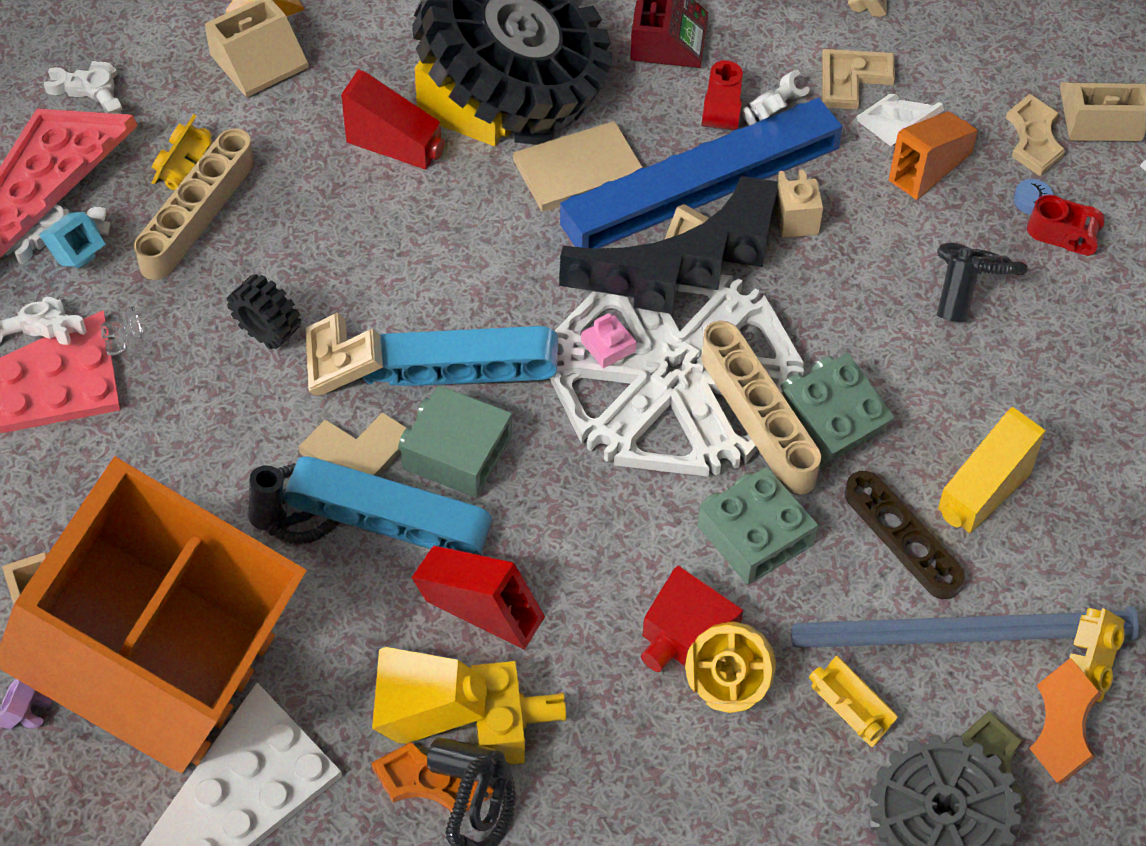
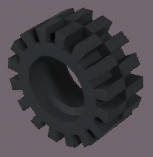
M250 275L227 297L229 302L227 304L228 309L233 311L231 313L233 319L240 322L238 326L242 330L245 328L248 331L247 334L255 337L258 342H264L265 346L269 349L280 347L301 327L299 326L301 319L298 318L300 313L297 309L293 308L295 304L292 299L287 300L284 296L287 293L282 288L278 290L276 283L272 280L268 282L267 278L263 275Z

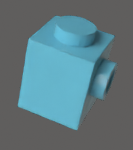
M85 212L68 213L38 234L61 266L80 268L96 257L95 252L106 245L99 235L98 226Z

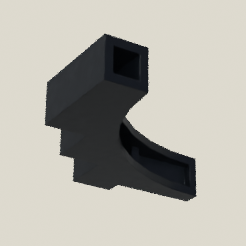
M741 176L733 195L721 210L704 223L680 235L655 243L623 248L563 246L560 255L559 286L633 297V308L672 314L680 284L718 290L725 261L763 267L774 215L778 181Z

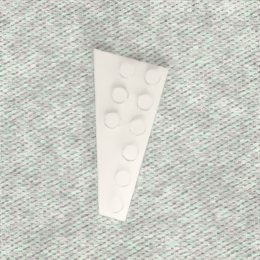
M256 683L141 846H256L342 778L341 771L271 696Z

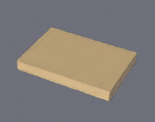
M615 121L513 152V161L542 212L560 207V202L567 200L573 195H580L601 186L605 182L617 180L642 168Z

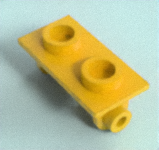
M195 114L192 115L186 126L181 123L177 125L169 139V142L173 144L169 152L164 149L159 152L151 167L157 171L152 184H155L161 178L169 189L176 190L196 165L185 157L187 156L193 161L198 162L211 146V132L205 128L198 129L193 126L196 119Z
M1088 608L1086 615H1081L1073 644L1076 647L1087 649L1086 656L1071 653L1070 658L1076 662L1102 695L1097 702L1101 703L1105 692L1109 690L1112 684V667L1116 652L1124 641L1125 633L1123 627L1125 620L1102 608V611Z
M838 655L834 657L825 670L820 666L809 676L813 683L812 689L871 747L879 742L899 718Z

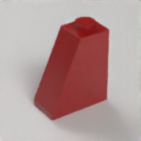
M358 69L341 93L346 143L426 170L432 159L438 160L444 150L445 140L441 138V122L367 72Z
M433 545L411 577L426 602L525 650L545 618L514 562Z

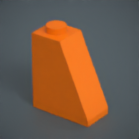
M950 111L901 129L897 134L888 181L918 200L973 152L978 130Z

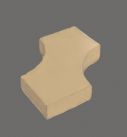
M1029 94L1007 112L1006 119L1014 125L1019 135V143L1014 148L1012 157L1041 177L1064 157L1065 151L1054 139L1051 131V125L1057 119L1058 112Z

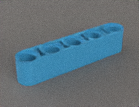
M544 326L380 334L383 368L362 378L371 385H373L374 381L389 382V385L399 386L549 379L556 374L558 335L551 328Z
M308 456L298 458L283 495L284 500L290 506L304 512L431 549L434 545L477 555L482 553L493 520L489 512L480 507Z

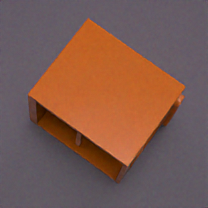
M114 456L14 603L0 643V670L165 766L183 773L190 762L198 766L211 745V742L206 740V737L214 726L220 729L233 708V705L228 702L235 690L243 691L255 670L250 665L257 654L263 657L276 635L271 630L307 570Z

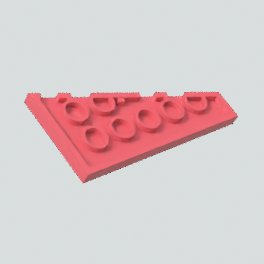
M36 109L0 166V258L138 126L133 115Z
M104 310L83 319L87 333L84 335L77 332L69 333L72 342L69 345L60 344L56 337L52 339L44 337L0 357V433L120 411Z

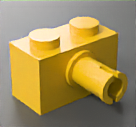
M516 661L471 665L473 670L487 678L484 719L476 721L478 745L501 750L506 762L510 765L525 763L523 729H526V724L566 721L564 693L524 697L523 693H519Z

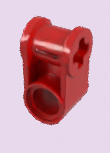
M721 60L711 67L707 94L705 93L702 127L726 130L738 129L742 101L740 94L743 72L737 63Z
M1048 194L1039 197L1035 202L1027 223V231L1032 238L1040 242L1090 256L1098 248L1097 234L1104 227L1105 217L1095 207L1084 206L1062 199L1056 195ZM1087 217H1090L1089 225H1085ZM1079 237L1083 238L1081 245L1078 244Z

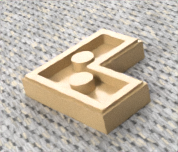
M823 49L822 102L827 108L858 109L859 83L894 85V53Z
M338 312L305 328L309 392L313 395H324L383 368L381 336L374 329H370L347 340L346 319Z
M381 413L355 439L332 423L324 420L299 445V452L305 457L317 458L379 477L401 454V451L398 450V445L406 427L386 414Z

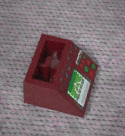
M636 0L631 31L630 60L701 68L708 12L695 0Z

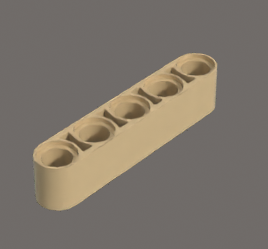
M237 128L223 131L136 238L134 250L139 271L144 277L152 280L167 277L252 170L254 158L251 139L247 132Z
M719 320L710 323L704 330L701 357L703 366L776 478L792 494L802 495L809 493L817 483L821 453L738 328L728 321Z

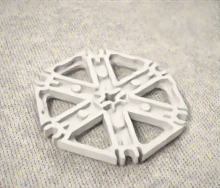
M722 275L718 290L679 285V292L703 294L710 298L681 331L678 330L669 313L633 308V297L593 291L555 330L558 335V353H561V355H557L556 374L549 379L581 444L588 438L587 449L590 451L598 444L608 445L604 450L605 461L609 462L614 459L615 466L709 477V470L714 475L720 474L721 464L719 459L726 458L730 460L732 466L736 469L740 464V455L746 464L758 451V448L749 435L738 436L734 433L714 394L722 395L701 361L704 330L707 325L721 320L734 324L738 330L745 325L759 327L776 358H757L780 392L783 391L780 387L781 384L797 373H801L803 376L804 362L765 295L758 301L759 290L756 288L749 295H741L739 293L741 292L743 281L737 279L732 282L733 276ZM614 308L622 313L637 341L636 352L602 368L582 344L581 332L604 310ZM682 362V371L675 369L673 372L668 373V365L674 367ZM581 378L630 384L601 416L595 419L586 415L572 387L573 383ZM669 405L672 407L692 445V452L686 456L644 452L636 445L637 440Z

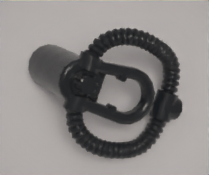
M954 242L940 245L937 249L938 256L945 260L948 266L937 316L950 321L967 322L978 274H981L983 271L984 273L987 272L989 274L991 272V274L1024 275L1028 271L1027 265L1019 261L1012 262L1006 255H999L986 250L971 249Z
M293 463L279 469L267 465L257 467L250 474L248 518L255 528L267 530L269 535H275L276 538H279L281 541L284 540V542L289 541L290 544L293 542L294 544H306L321 539L339 525L340 522L327 519L323 524L310 531L298 533L297 531L290 532V530H287L286 527L307 521L314 516V514L304 511L300 513L293 512L291 516H287L282 507V504L286 503L283 498L286 490H283L284 478L292 475L296 464Z
M441 737L436 738L431 743L427 754L429 770L432 773L461 779L460 787H458L459 792L456 793L458 797L455 798V807L452 808L453 812L450 813L451 817H449L446 827L447 841L451 846H497L504 835H506V831L509 830L508 826L511 825L512 817L514 816L513 811L515 808L513 806L516 805L514 802L516 800L515 782L513 781L510 764L506 762L501 750ZM474 782L478 784L471 801L469 818L471 826L475 830L487 831L492 828L498 818L501 804H503V810H501L500 818L494 830L491 831V834L486 839L480 842L460 834V826L464 817L463 813L466 812L468 807L469 794H471ZM488 787L493 788L494 791L490 798L491 803L488 814L484 820H481L480 811L484 797L487 798L489 796L487 792Z

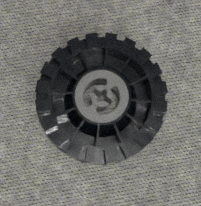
M420 0L413 15L416 17L412 24L413 39L420 40L416 51L422 64L434 63L428 74L436 85L440 88L454 82L456 85L448 96L452 101L463 109L472 99L476 100L478 105L474 116L489 124L492 123L498 112H500L502 127L506 130L520 133L526 123L531 134L547 133L551 126L556 131L568 127L574 119L577 121L586 111L609 76L607 72L612 66V53L606 51L611 45L607 29L597 28L602 18L594 6L579 8L583 0Z

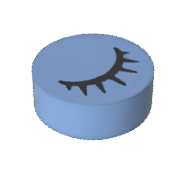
M1027 179L1017 185L1013 197L1014 204L1022 212L1031 214L1037 199L1043 195H1053V192L1045 182Z

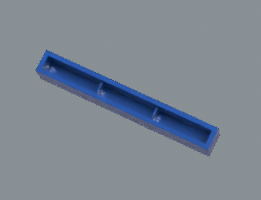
M819 97L806 103L797 104L782 113L769 116L745 128L736 129L730 134L710 142H704L698 147L681 154L672 155L666 160L649 167L640 168L617 180L605 182L601 186L580 195L571 196L567 200L560 202V226L575 247H604L673 218L678 206L685 204L695 209L734 193L741 176L767 179L779 174V171H787L839 149L843 126Z

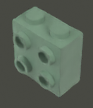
M848 352L835 360L831 355L827 356L811 368L813 372L803 377L801 373H797L780 386L783 390L781 394L821 453L819 469L881 433L895 418Z
M437 385L431 397H426L421 402L417 412V420L411 429L406 428L400 438L398 450L402 454L403 469L477 498L512 438V413Z
M768 467L755 474H745L733 487L721 494L717 492L708 496L700 505L697 525L747 585H750L814 546L818 530V524Z

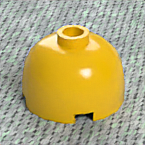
M727 622L716 624L698 636L688 650L685 670L689 686L694 693L697 691L699 696L706 701V705L714 710L732 713L747 710L764 698L774 681L776 659L773 647L763 633L748 624Z

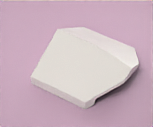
M889 94L856 117L858 122L889 146H892L896 143L897 134L901 129L937 116L944 111L943 103L940 102L935 105L899 100L897 94Z

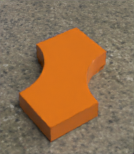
M1072 658L1068 659L1036 685L1045 703L1046 716L1040 736L1029 747L1059 785L1095 758L1087 741L1086 723L1091 708L1102 695Z
M409 742L371 763L373 771L393 803L406 798H428L442 804L450 812H453L452 808L455 807V798L458 797L456 793L459 792L458 787H460L461 779L432 773L427 765V756L413 743ZM474 782L471 794H469L470 798L468 799L469 803L467 804L466 811L470 810L471 801L478 784ZM488 787L487 792L489 796L487 798L484 797L483 802L492 797L494 791L492 788Z

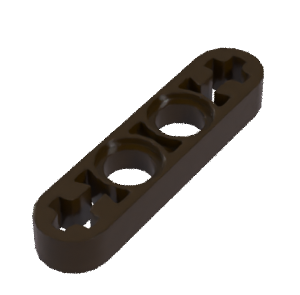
M858 471L848 477L844 491L845 499L854 511L928 593L939 599L956 597L960 593L965 579L964 571L959 563L880 477L869 471ZM857 485L863 489L872 488L870 497L865 492L857 494ZM874 501L876 506L871 510L872 502ZM885 513L896 515L900 519L901 524L895 528H889L881 524L879 517ZM910 543L922 544L926 547L928 554L924 557L911 556L906 551L905 546ZM934 559H937L936 565H935V568H934V567L931 565V563L934 561ZM938 573L943 577L951 575L953 577L951 585L946 581L938 583L936 581Z

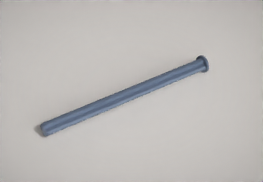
M1127 606L1125 611H1110L1125 620L1123 627L1124 636H1128L1130 641L1136 640L1139 623L1135 607ZM1087 612L795 623L791 628V642L793 647L799 648L1075 638L1081 615H1086Z

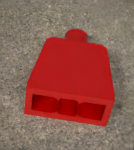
M677 565L644 617L642 636L650 641L651 644L642 652V661L655 672H661L672 658L685 666L688 650L700 634L716 624L727 622L741 623L743 609Z

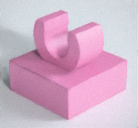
M610 313L596 319L594 326L581 332L582 344L602 368L636 352L637 342L616 316H611Z

